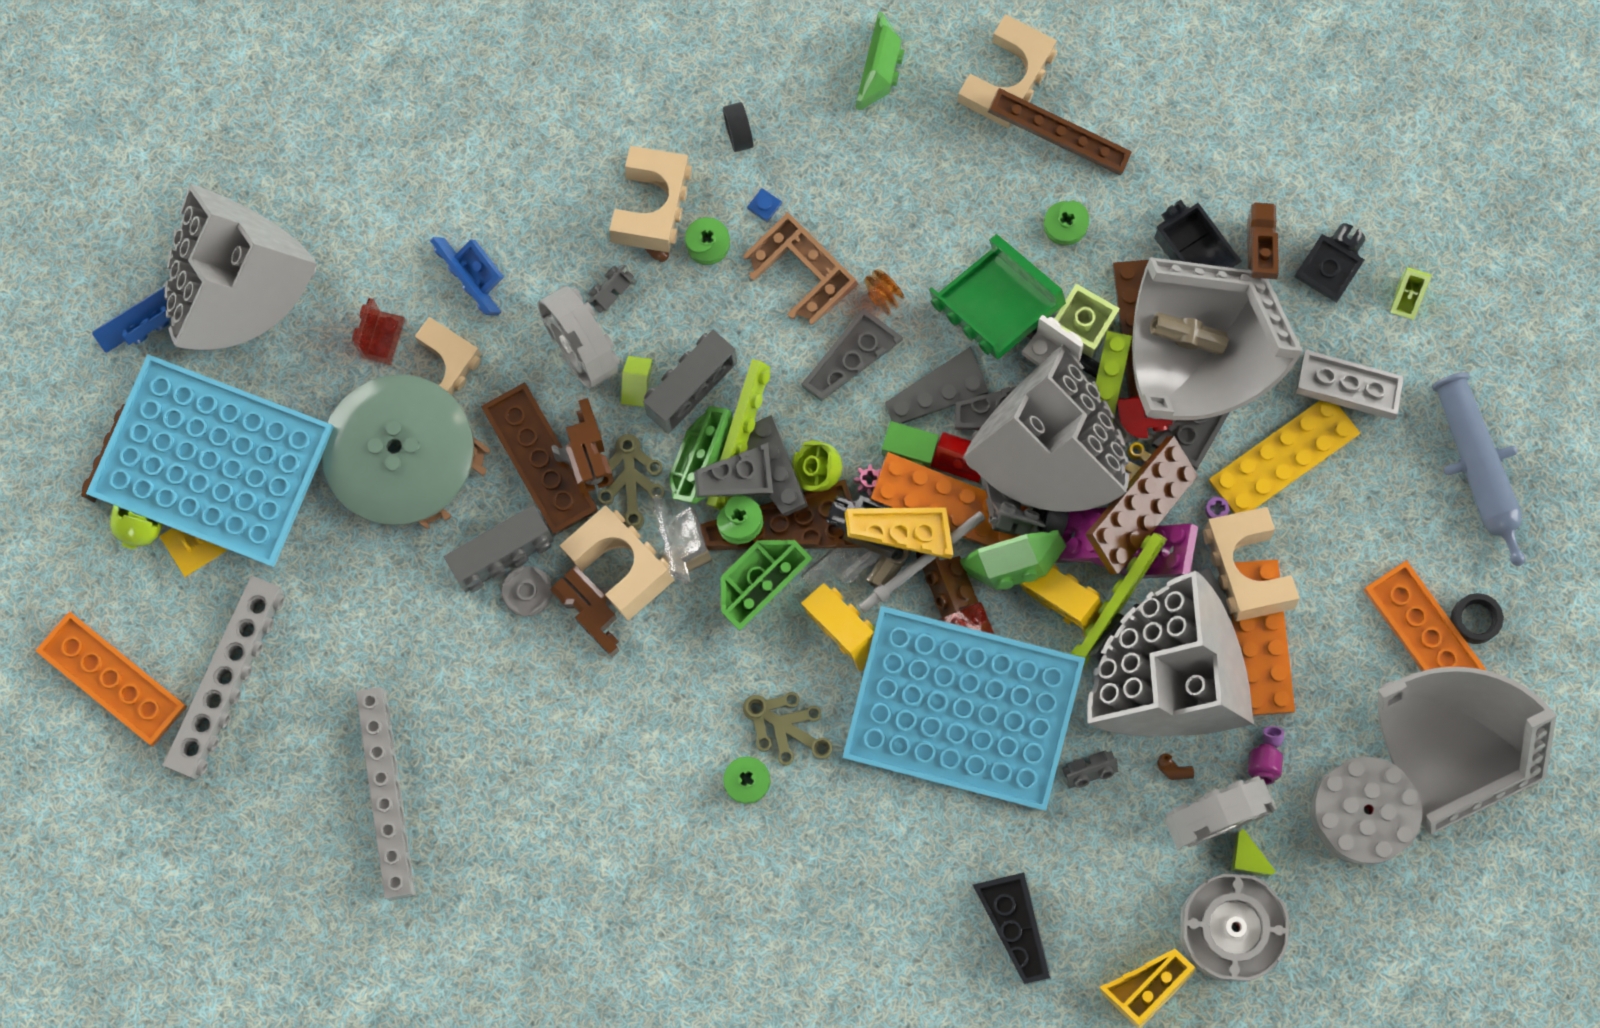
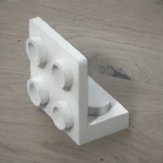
M1042 315L1039 318L1037 333L1023 349L1022 355L1038 366L1064 344L1080 361L1084 344L1077 334L1071 331L1068 333L1062 329L1057 320L1052 317L1046 318Z

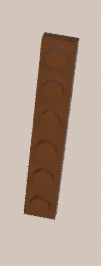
M1001 88L996 91L988 113L1118 175L1124 172L1132 151Z

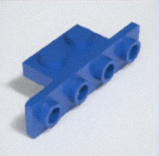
M432 237L430 242L434 246L435 253L446 261L449 265V271L459 278L463 284L464 291L477 302L478 309L485 315L498 316L501 310L488 293L504 276L478 242L470 239L456 253L445 238Z
M165 286L92 331V335L104 352H109L125 341L128 345L132 343L139 344L147 339V334L155 329L160 331L169 325L171 318H166L168 300H165Z

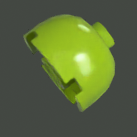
M815 440L804 442L801 445L803 447L799 452H795L792 459V465L801 488L813 492L829 490L839 481L842 475L843 463L840 454L828 443Z
M116 505L113 506L110 528L115 538L122 541V546L129 549H137V546L151 544L159 536L163 524L119 508Z

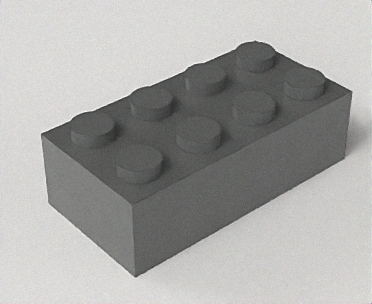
M712 330L709 334L704 333L698 339L697 346L691 352L687 351L679 360L680 364L674 370L670 369L663 375L661 384L657 388L652 387L644 396L645 400L643 403L647 416L667 434L737 364L736 349L715 330Z
M533 504L443 557L465 593L469 590L473 593L484 586L483 582L490 578L495 580L507 573L506 569L515 564L516 567L523 565L529 560L528 556L536 551L538 554L547 551L551 547L550 543L554 542Z

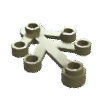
M624 434L617 439L615 444L616 453L608 461L612 472L624 460V470L608 489H603L599 492L598 499L604 506L611 505L614 502V497L626 484L628 512L624 515L626 520L624 525L627 528L632 525L638 531L644 525V517L638 511L636 483L646 490L651 499L655 501L662 500L665 496V491L661 485L652 483L635 469L634 459L647 467L651 476H659L663 471V467L659 460H652L640 450L641 444L636 436ZM627 442L632 443V448L629 450L623 448ZM654 464L660 466L659 470L656 472L650 470L651 466ZM654 489L662 491L659 496L652 495ZM607 493L611 495L610 500H602V496ZM631 516H637L638 521L636 523H630L629 518Z
M789 692L785 696L769 700L760 695H752L745 700L743 712L748 719L754 721L758 738L756 741L758 750L767 752L772 747V741L766 735L764 720L774 726L780 752L778 760L782 765L788 766L794 760V755L789 749L786 733L811 748L815 758L824 760L830 757L832 744L828 739H815L793 725L794 723L808 720L811 722L818 721L821 718L819 707L810 706L807 710L778 716L770 710L784 706L788 708L797 707L800 701L798 694ZM795 696L797 701L795 704L790 705L787 703V698ZM753 704L761 706V710L758 713L752 712L751 706ZM816 709L819 712L818 717L811 718L809 711ZM760 740H768L769 746L761 748L759 746ZM825 745L827 747L826 753H818L817 747ZM783 753H789L791 755V759L789 762H783L781 760V755Z

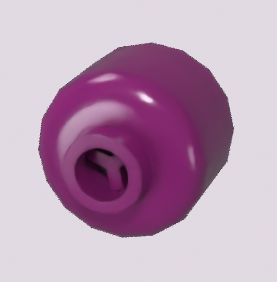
M1260 744L1259 747L1253 748L1249 752L1248 774L1252 778L1259 776L1260 780L1263 779L1266 785H1269L1281 777L1283 754L1275 749L1273 745Z

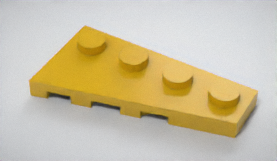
M946 508L847 509L845 512L848 537L951 559L954 555Z

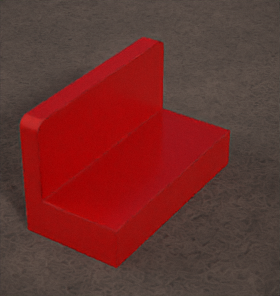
M943 432L936 447L931 467L979 483L981 478L975 470H972L967 465L966 460L963 458L971 441Z

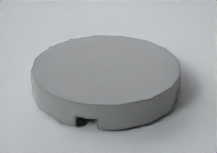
M520 566L510 571L503 580L502 599L507 608L516 615L525 617L537 615L545 610L551 601L552 592L550 589L552 588V583L547 574L538 567Z

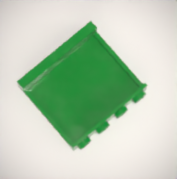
M995 234L989 239L992 248L939 293L932 287L929 291L932 297L930 302L938 312L943 311L954 326L959 325L969 340L975 339L985 354H991L998 360L1038 327L1039 318L1042 315L1049 318L1066 302L1063 291L1057 284L998 234Z

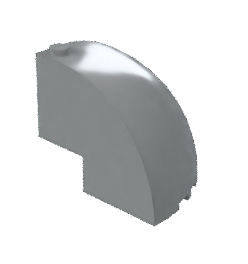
M190 184L179 212L184 214L181 226L178 229L175 228L173 233L175 250L169 251L167 269H170V281L165 282V300H168L166 318H171L172 325L168 328L171 339L176 347L193 350H215L239 345L263 334L275 326L295 306L310 278L315 275L317 263L305 247L270 220L229 198Z
M1064 344L1042 361L1001 402L979 429L963 456L967 465L972 470H975L1001 493L1025 505L1049 511H1082L1105 505L1124 495L1129 484V474L1125 472V465L1129 463L1128 457L1125 456L1123 450L1125 444L1120 430H1115L1111 419L1114 418V415L1107 402L1100 401V393L1095 382L1090 383L1081 372L1084 367Z
M1197 571L1181 575L1166 582L1167 585L1155 593L1151 591L1146 595L1147 599L1137 608L1133 607L1120 621L1122 625L1115 635H1110L1101 652L1104 655L1098 668H1095L1093 676H1095L1092 692H1089L1087 721L1089 725L1114 733L1134 736H1178L1208 734L1254 724L1248 675L1237 635L1218 595L1206 579Z

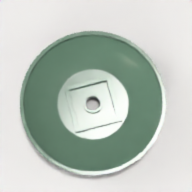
M388 375L370 380L350 392L338 404L328 420V423L332 424L334 428L322 455L325 477L330 488L341 503L366 520L384 525H407L425 520L449 505L459 494L469 476L474 455V439L469 420L460 404L451 394L427 379L411 375ZM393 441H400L402 445L401 450L395 454L390 453L389 445Z

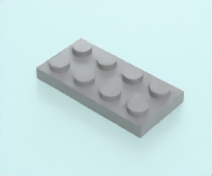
M1305 350L1302 357L1296 394L1395 420L1398 415L1404 376Z

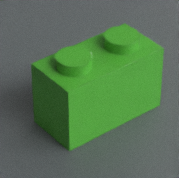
M890 421L881 455L886 457V454L889 452L930 468L939 435Z

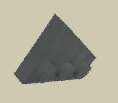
M1007 387L995 393L983 394L956 402L955 430H979L1015 387Z
M768 443L696 470L694 472L696 497L772 494L773 487Z

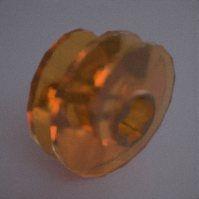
M875 269L872 275L865 277L868 296L883 313L888 316L891 314L886 302L895 310L899 308L893 295L900 299L905 297L899 286L889 275L882 270Z

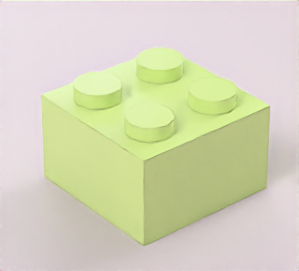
M1075 284L1065 300L1066 304L1060 308L1054 319L1060 323L1062 329L1068 333L1070 331L1074 332L1082 339L1081 342L1084 344L1082 353L1092 358L1106 336L1107 331H1109L1117 318L1120 308Z

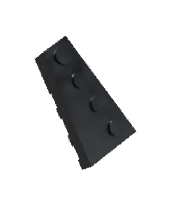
M1023 872L973 884L1024 985L1052 979L1026 874Z

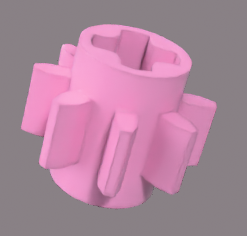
M869 464L868 469H858L860 477L854 478V483L860 484L857 489L858 493L865 491L868 498H870L881 468L876 471ZM867 476L872 477V485H867Z

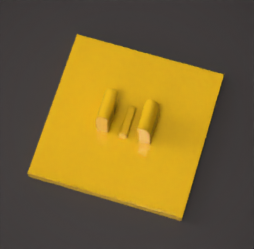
M174 528L159 536L184 577L228 551L225 548Z

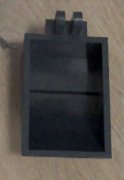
M1179 200L1174 206H1169L1166 212L1161 215L1165 221L1157 226L1154 239L1170 260L1233 268L1242 262L1199 203L1189 208V206L1186 207L1182 200Z

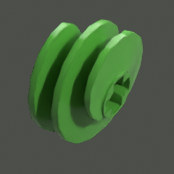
M1074 200L1055 203L1046 212L1043 223L1044 231L1048 238L1056 244L1065 246L1079 242L1085 236L1089 226V214L1086 207Z
M704 217L695 220L689 225L685 233V244L689 256L695 262L702 265H713L720 262L727 255L730 248V236L722 222L715 218ZM707 238L709 240L710 238H712V242L708 243L706 241L705 243H703V239Z
M734 496L728 499L726 505L717 516L719 533L723 539L733 544H744L755 539L763 526L762 511L758 503L746 496Z
M747 756L739 757L729 764L725 770L723 782L725 790L731 799L738 803L751 804L758 802L766 795L771 779L764 763L756 758ZM748 774L752 775L753 784L749 785L747 783L746 786H743L741 777L743 775L747 777Z

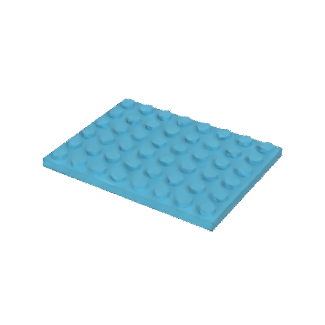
M147 354L86 494L274 568L334 426Z
M881 605L842 758L1046 811L1085 657Z

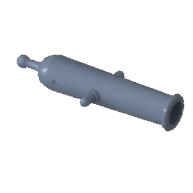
M1460 372L1436 381L1432 385V389L1438 392L1461 459L1457 463L1445 466L1443 471L1446 475L1459 472L1466 473L1484 526L1491 534L1503 537L1511 553V563L1515 566H1521L1526 559L1525 555L1519 550L1515 530L1521 526L1522 513L1501 463L1504 458L1516 455L1518 449L1515 446L1503 449L1495 448L1469 386V373Z

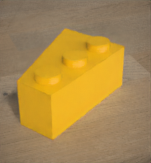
M1055 564L1046 576L1040 577L1033 582L1020 583L1024 592L1048 610L1052 609L1063 616V621L1068 625L1072 622L1080 627L1084 637H1087L1084 635L1087 627L1092 622L1096 623L1100 617L1098 613L1102 606L1099 598L1100 594L1089 586L1087 588L1081 586L1073 575L1069 573L1066 575L1058 571L1059 568Z
M823 583L803 600L801 604L808 616L840 647L839 649L844 655L847 654L854 661L855 667L861 672L866 666L875 627L868 620L863 622L858 617L860 615L858 610L851 603L846 605L842 601L844 599L835 587L830 589Z
M1173 949L1149 961L1142 967L1100 986V993L1136 1028H1142L1195 973V967L1180 952Z

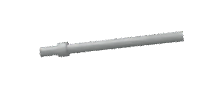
M980 511L950 533L952 545L986 519ZM923 554L885 585L881 584L873 590L874 593L858 605L863 613H866L880 601L883 603L890 597L891 592L938 556Z

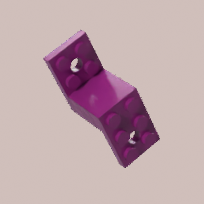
M1107 508L1069 512L1067 526L1062 536L1066 543V548L1055 563L1091 561L1105 567L1085 534ZM1192 523L1157 526L1150 536L1153 533H1158L1165 537L1167 541L1142 579L1179 577L1190 573L1198 526ZM1174 547L1173 552L1169 554L1170 549ZM1139 548V549L1136 551V553L1131 557V559L1127 562V564L1122 568V570L1119 572V574L1124 575V576L1127 575V573H1128L1129 571L1126 570V568H1127L1129 562H1130L1134 557L1138 558V556L1140 555V553H1141L1142 550H1143L1142 548Z

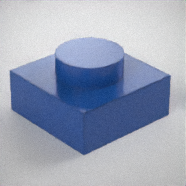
M761 188L747 206V209L768 223L781 206L782 201Z

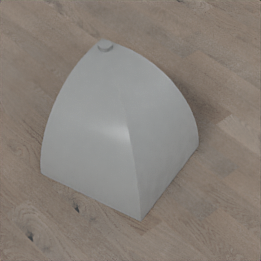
M1149 258L1138 293L1132 340L1135 382L1147 417L1169 420H1198L1234 411L1271 390L1297 362L1302 353V348L1268 279L1251 278V270ZM1157 312L1180 319H1197L1203 323V326L1226 332L1229 337L1228 345L1224 353L1220 355L1199 348H1182L1177 346L1175 341L1152 335L1150 330L1151 321Z
M1441 667L1414 673L1396 682H1388L1378 690V716L1392 763L1405 773L1418 791L1422 804V822L1430 835L1546 779L1557 716L1541 698L1518 682L1500 674L1476 668Z

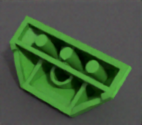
M878 12L857 95L856 109L862 110L888 95L891 87L897 86L899 72L896 71L897 63L902 64L905 50L901 49V38L882 12Z
M709 406L705 413L687 429L669 474L674 500L696 504L706 498L696 497L694 472L720 461L733 420L732 412L729 409Z
M1058 530L1049 533H1030L979 548L967 557L962 558L960 563L970 577L995 590L1009 589L1013 585L1033 582L1040 577L1046 576L1066 548V543Z
M757 540L720 577L721 613L740 631L813 558L795 540Z

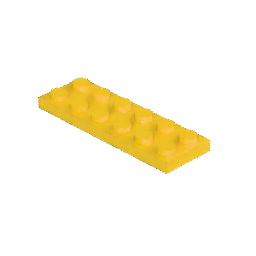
M1319 400L1209 478L1208 482L1218 495L1228 502L1229 509L1233 514L1254 510L1359 436L1360 431L1339 405Z

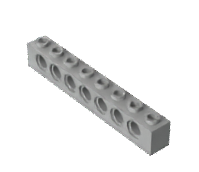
M251 575L162 766L197 780L198 776L204 775L208 767L206 759L210 751L214 752L219 743L217 735L221 727L225 728L230 720V714L228 713L232 703L236 704L241 696L239 688L243 680L246 681L251 675L252 666L250 664L254 656L258 657L262 651V638L265 633L271 631L274 625L272 617L276 609L280 610L285 601L284 591L279 586ZM258 603H265V609L261 613L254 612L255 606ZM254 626L253 634L249 637H244L245 628ZM238 649H242L243 656L241 659L233 661V653ZM226 673H232L231 681L228 684H222V677ZM220 696V705L216 708H211L212 699ZM205 720H209V729L205 732H200V724ZM198 744L199 750L197 754L189 756L188 750L190 746Z
M383 687L356 691L384 897L389 901L414 897L416 894L387 691Z

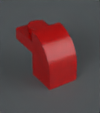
M1139 396L1119 398L1117 401L1121 424L1128 433L1135 437L1148 438V428H1153V431L1168 430V425H1173V420L1147 417Z

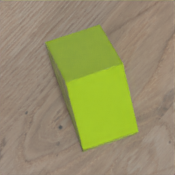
M1407 267L1399 279L1390 313L1414 320L1432 274Z
M627 357L622 372L621 404L644 407L643 401L649 389L653 359Z
M1244 828L1235 834L1231 871L1264 877L1273 875L1276 872Z

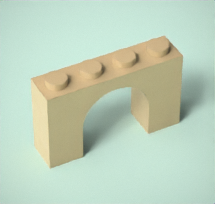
M1005 14L993 34L992 43L1018 56L1024 63L1026 75L1014 86L997 87L969 74L958 93L957 102L1009 129L1011 123L988 113L996 91L1001 88L1030 102L1035 92L1032 90L1035 83L1040 84L1046 74V70H1044L1046 64H1052L1058 53L1055 50L1057 40Z
M630 146L625 164L626 179L657 185L667 193L668 199L660 209L651 213H636L614 209L609 229L610 242L669 253L671 243L675 244L677 240L678 229H675L676 222L680 223L683 208H680V204L687 197L688 187L685 186V182L690 180L692 175V166L689 165L688 155Z
M428 317L415 335L418 344L440 357L445 363V376L439 386L451 395L456 390L460 391L467 381L466 375L470 370H476L481 362L479 349L431 317Z
M605 505L559 546L582 572L609 550L624 548L634 553V562L630 572L605 594L612 605L629 621L674 581L670 574L672 567L664 558L658 560L654 556L657 553L647 541L643 544L639 540L641 535L632 525L627 528L623 524L626 520L617 510L612 512Z
M1268 507L1208 519L1206 527L1203 529L1204 541L1210 545L1212 551L1210 554L1212 565L1218 569L1219 585L1221 590L1226 592L1229 613H1233L1235 622L1295 609L1300 599L1292 575L1267 581H1256L1241 574L1234 564L1233 553L1238 548L1271 540L1275 527Z

